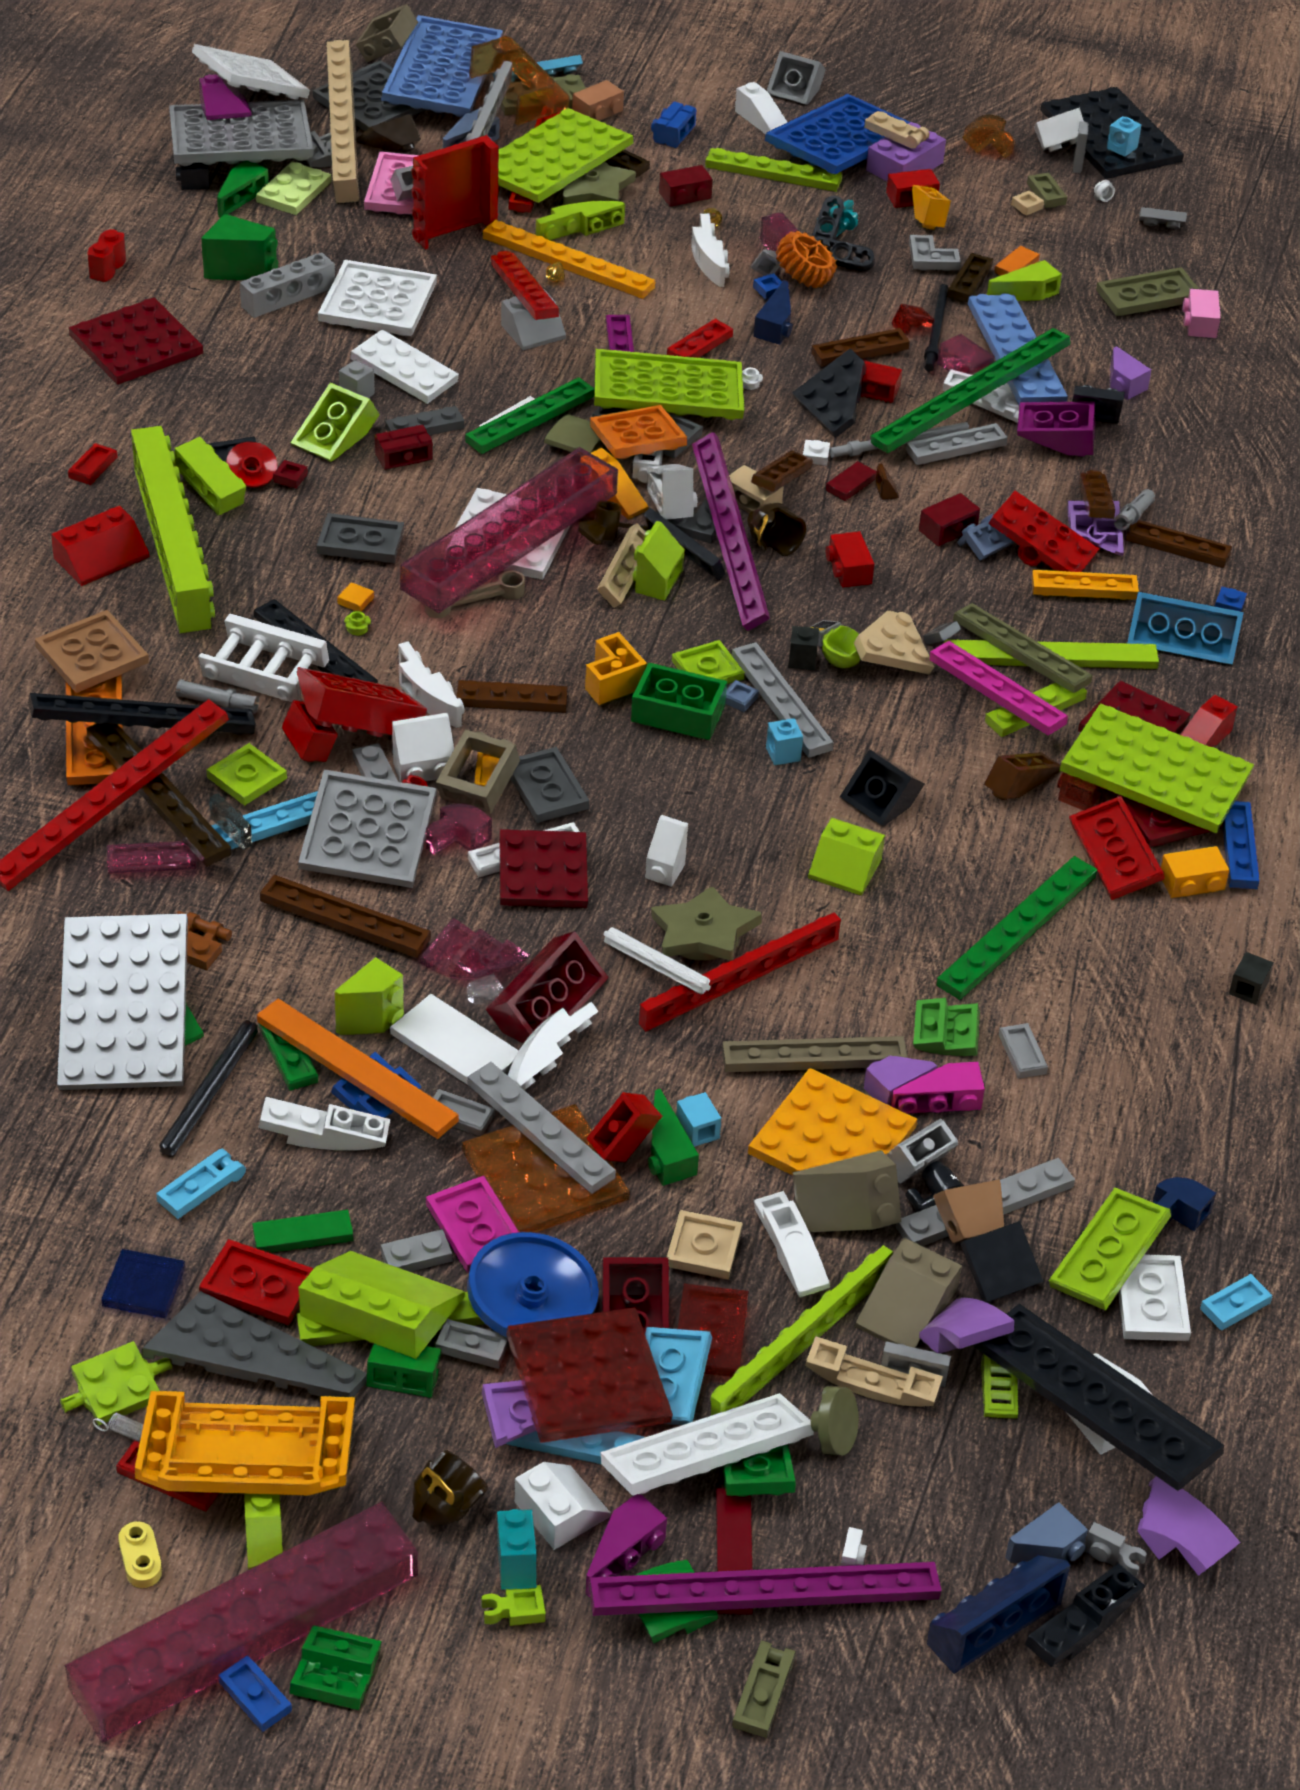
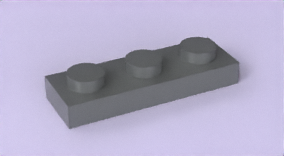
M457 406L444 407L443 409L385 420V429L389 432L423 424L427 433L434 435L463 429L464 418Z

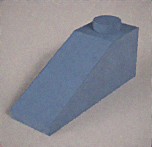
M479 109L465 114L443 137V148L466 141L467 134L472 133V124L474 120H477ZM497 116L487 135L493 141L500 137V119Z

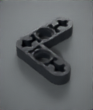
M829 196L823 202L812 236L818 241L821 240V243L827 246V250L833 253L832 257L836 259V265L859 271L872 269L875 264V257L870 248L835 240L845 208L840 197ZM834 204H837L838 208L834 209L833 217H830V207H833ZM826 223L833 226V229L828 233L820 230L821 226ZM845 249L848 251V255L845 258L841 259L835 256L838 250ZM864 256H868V260H865L864 263H861L860 259H863Z

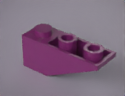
M642 1494L632 1496L613 1511L586 1574L585 1594L590 1597L588 1587L590 1577L617 1576L623 1570H630L638 1563L641 1556L650 1549L652 1551L656 1550L665 1541L667 1517Z

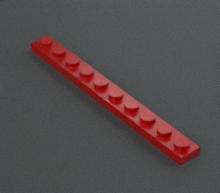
M210 699L197 707L0 859V885L7 891L14 888L229 720L227 712Z

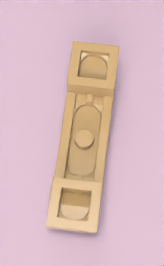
M815 1336L806 1366L824 1379L839 1387H847L853 1393L886 1403L918 1407L934 1406L943 1376L912 1366L908 1374L847 1355V1346Z

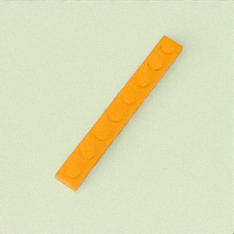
M494 220L483 230V239L644 299L655 288V279L649 278L644 274L633 272L622 266H617L603 259L585 254L582 251L569 248L561 243L537 236L524 229L508 225L503 221Z

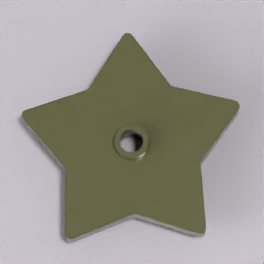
M603 162L564 187L563 204L588 201H619V191L636 180V171L609 166L606 162Z
M714 887L708 888L687 903L654 906L651 908L652 919L666 932L662 944V953L668 957L681 955L693 960H713L718 958L733 960L735 948L739 943V937L762 923L761 912L729 905Z

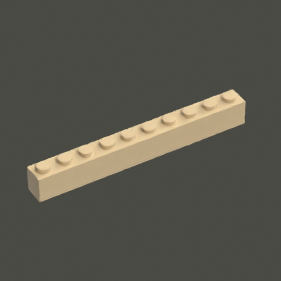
M335 40L327 42L332 172L336 203L359 201L353 72L349 40Z

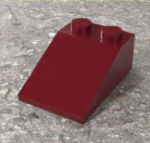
M603 1257L601 1263L603 1357H639L647 1327L669 1328V1257Z

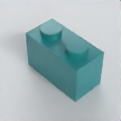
M512 1509L509 1511H497V1547L501 1590L536 1588V1544L532 1510Z

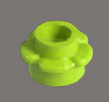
M354 611L345 617L344 622L350 634L360 636L367 633L371 619L361 611Z

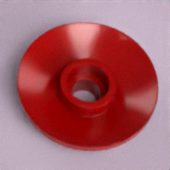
M258 442L240 443L230 450L226 458V463L229 465L230 470L243 480L246 487L250 488L268 484L273 479V474L278 466L274 453L267 446ZM252 467L255 470H248L247 468Z

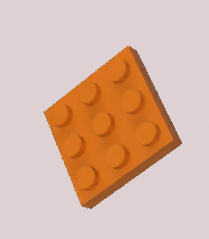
M662 405L590 417V427L615 459H627L630 456L639 454L650 455L655 451H671L678 449V447L687 446V436Z

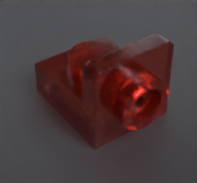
M901 303L891 325L895 329L900 328L907 336L912 326L916 328L920 326L930 328L935 319L922 307Z

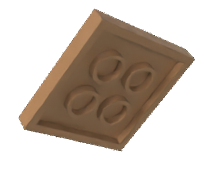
M108 610L35 639V646L76 693L149 663L148 653Z

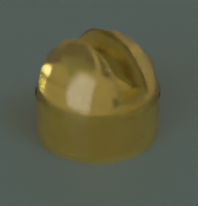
M708 208L703 212V214H710V222L715 223V228L721 224L722 214L717 209Z
M560 262L553 263L547 267L546 278L549 281L560 282L565 279L564 269Z

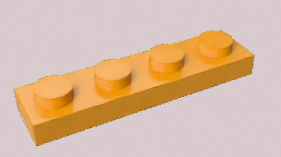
M1049 570L1032 571L1033 595L1136 600L1139 592L1137 575Z

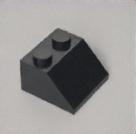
M869 749L840 797L880 825L885 826L911 807L925 783L883 755Z

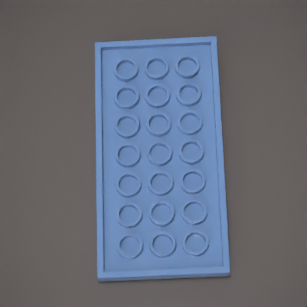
M418 15V23L403 46L382 91L381 101H387L393 105H408L414 109H430L436 113H452L455 116L463 117L465 114L472 112L502 40L503 30Z

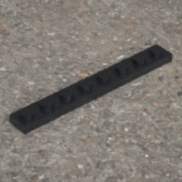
M30 693L28 700L31 717L44 721L52 719L66 720L72 723L78 721L94 722L100 725L108 723L121 724L127 727L134 725L149 726L155 729L162 727L172 728L200 706ZM220 707L227 712L229 720L214 732H231L237 735L244 733L254 734L256 723L251 709Z

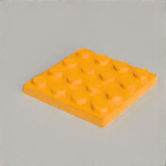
M809 1068L749 1144L748 1154L793 1176V1172L880 1150L887 1154L896 1145L909 1138L917 1126L918 1119Z

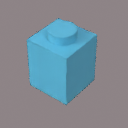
M706 1092L688 1096L677 1101L676 1116L694 1147L720 1139L722 1118Z

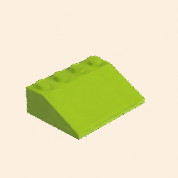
M349 1251L316 1266L298 1287L301 1317L417 1359L465 1297V1291L353 1251Z

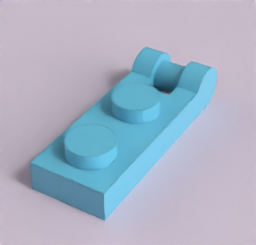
M219 1149L157 1192V1202L179 1219L231 1181H239L244 1176L246 1167L239 1161L231 1160V1155L226 1150Z

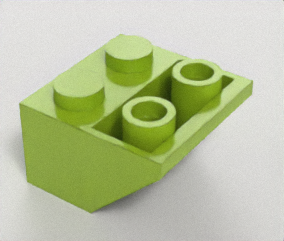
M656 521L652 529L646 531L642 545L636 547L634 560L637 561V566L633 573V581H636L635 593L665 601L683 571L685 549L662 522Z

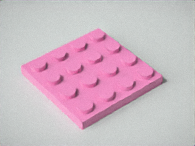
M379 152L364 200V210L393 212L400 215L412 214L413 198L397 201L390 179L395 169L413 166V157L420 155Z

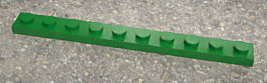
M1055 328L1046 331L870 436L871 444L886 453L894 451L921 433L1070 345V336Z

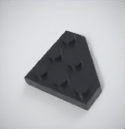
M850 348L793 391V396L834 438H837L855 424L857 416L855 413L856 406L860 402L862 392V377L865 375L867 367L864 361Z

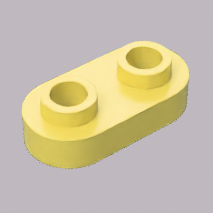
M138 1521L125 1525L119 1533V1546L127 1579L135 1587H151L162 1576L161 1560L153 1529L148 1524ZM140 1535L139 1538H132L133 1536ZM144 1563H147V1564H148L146 1567H139V1566H138V1565H141V1564H144Z

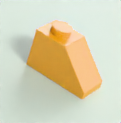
M913 185L912 194L915 219L922 223V227L935 230V227L944 228L951 200L935 188Z

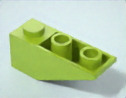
M1043 260L990 279L987 295L1006 293L1014 295L1017 301L1043 300L1059 294L1062 274Z

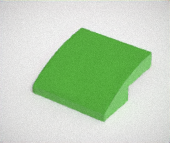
M946 998L917 1000L914 1048L934 1054L976 1056L978 1054L980 1018L978 1003L948 1006Z

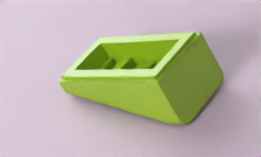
M983 1354L981 1372L984 1417L1018 1418L1017 1377ZM991 1375H1002L1008 1377H991ZM991 1388L1009 1389V1391H1008V1390H991ZM991 1400H1009V1404L991 1403Z

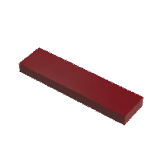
M716 1488L717 1572L752 1570L751 1495L746 1497L727 1496L726 1489ZM753 1608L717 1610V1614L752 1615Z

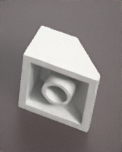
M1080 108L1036 122L1034 129L1043 150L1049 149V152L1061 149V144L1070 141L1071 145L1076 144L1079 123L1084 121Z
M448 713L392 721L393 765L399 782L407 779L409 775L419 776L425 781L438 779L454 750Z
M542 1462L515 1478L514 1502L521 1510H532L535 1528L554 1550L611 1517V1512L571 1465Z

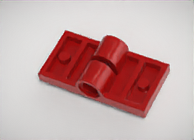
M1016 490L988 523L1020 545L1018 555L1025 564L1030 566H1036L1042 561L1055 571L1082 572L1099 551V548L1090 541L1080 536Z

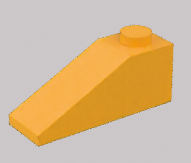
M600 448L582 456L581 482L605 501L619 504L622 507L621 514L629 520L649 509V506L619 461L606 450Z

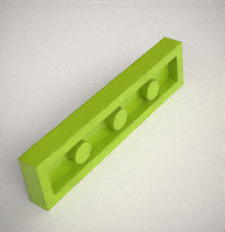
M1055 682L1033 692V694L1061 711L1085 700L1087 690L1082 688L1072 693ZM1004 707L986 713L985 723L1001 737L1030 725Z

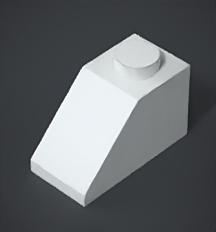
M660 816L646 858L645 878L671 887L673 886L685 866L688 823L667 816Z

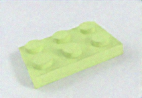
M292 161L256 194V202L297 215L332 182V174Z

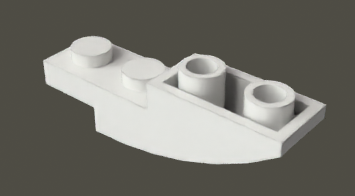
M700 214L699 227H692V253L702 272L717 286L724 287L725 278H729L728 252L723 250L722 240H716L715 223L710 222V214Z
M409 641L398 644L399 685L404 692L426 707L427 713L430 715L448 713L450 725L456 728L461 727L462 714L465 712L464 705L460 698H456L451 683L449 681L446 682L440 672L432 674L428 667L425 668L420 653L414 651Z
M588 1003L571 1016L567 1014L564 1008H561L542 1022L520 1048L511 1065L508 1077L525 1090L536 1082L533 1078L535 1074L540 1072L543 1076L556 1067L557 1064L554 1060L563 1054L560 1047L571 1040L568 1034L573 1030L578 1034L592 1024L589 1018L598 1012L593 1003Z
M266 1097L258 1128L288 1135L287 1144L317 1149L354 1151L385 1147L390 1119L329 1104L326 1112Z
M784 1191L754 1200L755 1211L777 1250V1257L798 1296L803 1297L829 1289L830 1283L822 1261L794 1201H789Z

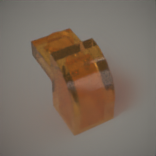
M992 114L976 118L966 126L962 139L977 153L990 143L1004 158L1012 153L1016 143L1012 135L1004 131L1007 121Z

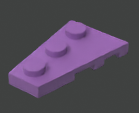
M582 1374L483 1384L482 1396L495 1448L582 1412L588 1408L589 1403Z

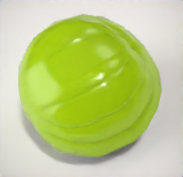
M839 626L835 630L831 629L823 636L822 652L826 660L838 668H850L857 665L861 658L854 642L859 633L847 626Z

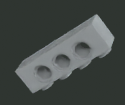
M321 252L240 282L241 307L253 318L328 291L335 280V264Z

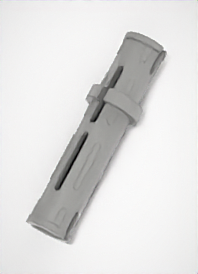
M1145 489L1131 503L1124 505L1120 513L1114 518V520H1117L1114 522L1115 527L1119 530H1126L1131 524L1136 523L1140 519L1141 514L1154 503V492Z
M182 679L178 681L176 689H180V691H176L177 697L202 702L210 699L216 705L227 708L251 709L253 714L257 712L259 704H255V702H259L258 696L237 693L236 689L229 688L224 690Z

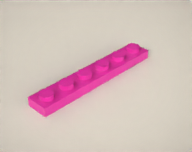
M947 641L930 651V661L1049 736L1067 725L1068 715L951 641Z

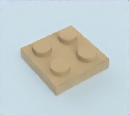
M680 1210L667 1257H669V1267L729 1280L743 1223Z

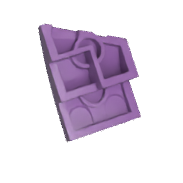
M1068 501L1069 528L1090 541L1093 545L1123 556V532L1115 527L1114 522L1117 520L1088 517L1084 501ZM1113 501L1115 517L1120 513L1119 501Z
M959 1298L948 1305L920 1331L919 1338L934 1352L941 1354L1014 1332L1015 1321L1003 1311L984 1301L973 1298Z
M1157 1476L1149 1482L1148 1486L1151 1487L1149 1498L1144 1502L1143 1518L1139 1522L1137 1532L1158 1560L1177 1547L1199 1576L1240 1544V1541L1210 1509L1183 1489L1175 1490Z

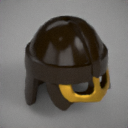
M767 503L759 506L755 511L749 512L747 523L751 536L764 552L766 547L770 546L780 555L789 556L802 544L806 535V523L781 503Z
M445 1450L433 1463L431 1459L428 1460L413 1483L412 1504L414 1510L412 1517L419 1523L423 1521L432 1526H444L454 1521H460L469 1512V1509L485 1494L488 1486L469 1464L454 1453Z

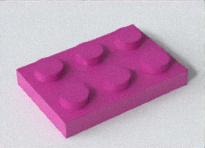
M484 1175L426 1196V1206L440 1229H443L447 1241L467 1273L470 1271L474 1257L483 1246L500 1236L519 1232Z

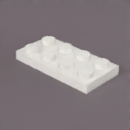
M380 330L351 351V359L353 361L358 360L374 369L375 374L426 404L458 382V373L384 330Z

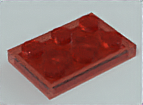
M684 1283L678 1329L709 1331L713 1337L704 1374L733 1377L740 1367L749 1291Z

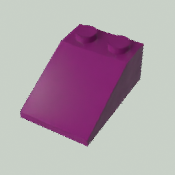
M1095 401L1020 402L1017 435L1066 455H1093Z

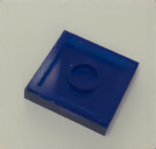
M122 1249L102 1296V1306L166 1319L185 1270V1261Z

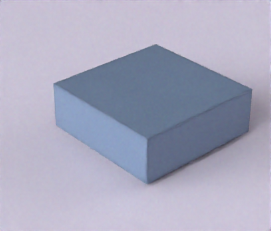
M735 680L727 689L726 704L745 712L758 698L759 690Z

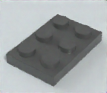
M327 513L317 543V554L395 563L404 533V522Z
M557 747L519 756L520 762L510 779L537 823L589 809L590 800Z

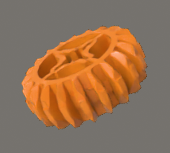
M791 231L779 242L775 252L777 255L776 259L780 262V267L785 269V273L790 274L792 279L798 280L799 284L804 283L806 287L812 286L815 289L817 287L822 288L833 278L837 268L836 259L832 257L833 253L827 250V246H824L821 240L818 241L814 236H808L806 232L802 234L800 231Z

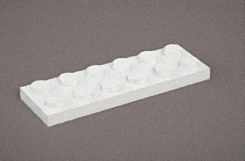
M779 1393L600 1452L601 1464L633 1496L645 1494L651 1489L666 1484L677 1483L681 1479L696 1474L707 1473L711 1469L728 1463H737L743 1458L758 1453H766L773 1448L788 1443H796L803 1438L814 1435V1431L811 1428V1420Z

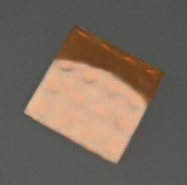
M576 1104L550 1112L599 1155L586 1139L592 1129ZM514 1125L462 1142V1152L477 1178L484 1175L519 1232L536 1233L629 1200L630 1191L617 1170L615 1179L591 1194ZM605 1160L608 1164H610V1165L615 1169V1167H614V1165L612 1164L611 1161Z

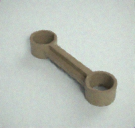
M510 570L503 572L499 576V581L451 593L444 589L429 590L424 596L425 613L433 618H443L450 614L451 607L500 595L509 600L519 599L525 594V576L518 571Z

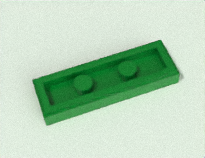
M259 1024V1029L288 1090L292 1091L318 1083V1074L309 1056Z
M348 1209L252 1223L256 1249L268 1253L354 1241Z

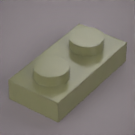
M1050 173L1028 176V186L1035 195L1044 200L1045 208L1066 205L1067 196Z

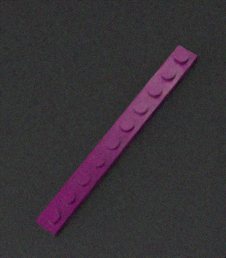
M712 432L693 443L692 447L742 626L747 631H750L769 620L770 616L719 438Z
M935 1562L590 1577L588 1585L593 1616L939 1599L942 1592Z

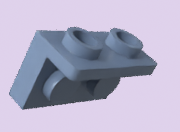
M993 514L984 518L977 526L973 523L961 532L963 536L957 542L960 547L968 543L980 561L1015 543L988 524Z

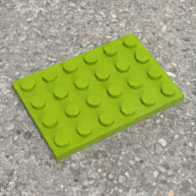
M564 109L561 113L499 149L498 185L540 203L634 144L633 135L576 112L573 109Z
M596 349L594 406H600L605 409L612 407L624 408L629 411L662 405L667 412L677 415L692 414L704 418L714 416L724 417L728 420L743 419L742 362Z
M1100 704L1062 760L1059 770L1217 833L1250 777L1254 764L1240 757H1234L1219 751L1215 747H1209L1189 737L1171 732L1164 727L1143 721L1139 717L1118 711L1111 706Z

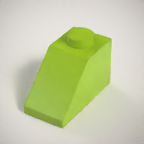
M244 1493L248 1572L284 1569L280 1495Z

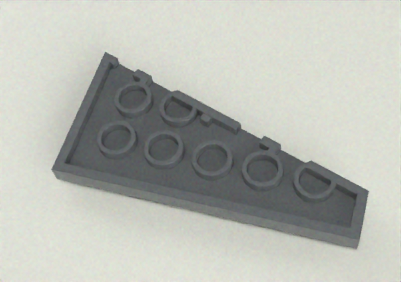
M201 1291L143 1347V1358L154 1360L155 1356L172 1359V1364L185 1366L186 1362L204 1366L207 1372L257 1382L259 1378L275 1381V1387L287 1389L289 1385L306 1388L309 1394L316 1396L354 1397L367 1383L366 1372Z

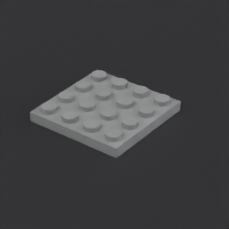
M324 769L298 861L299 869L413 888L436 798V788Z

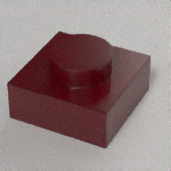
M284 460L274 472L273 482L297 489L308 475V467Z

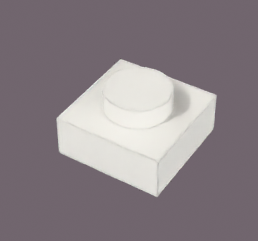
M805 440L803 455L813 460L812 464L827 466L830 443L819 440Z
M849 1527L841 1566L863 1565L867 1545L861 1544L863 1530Z

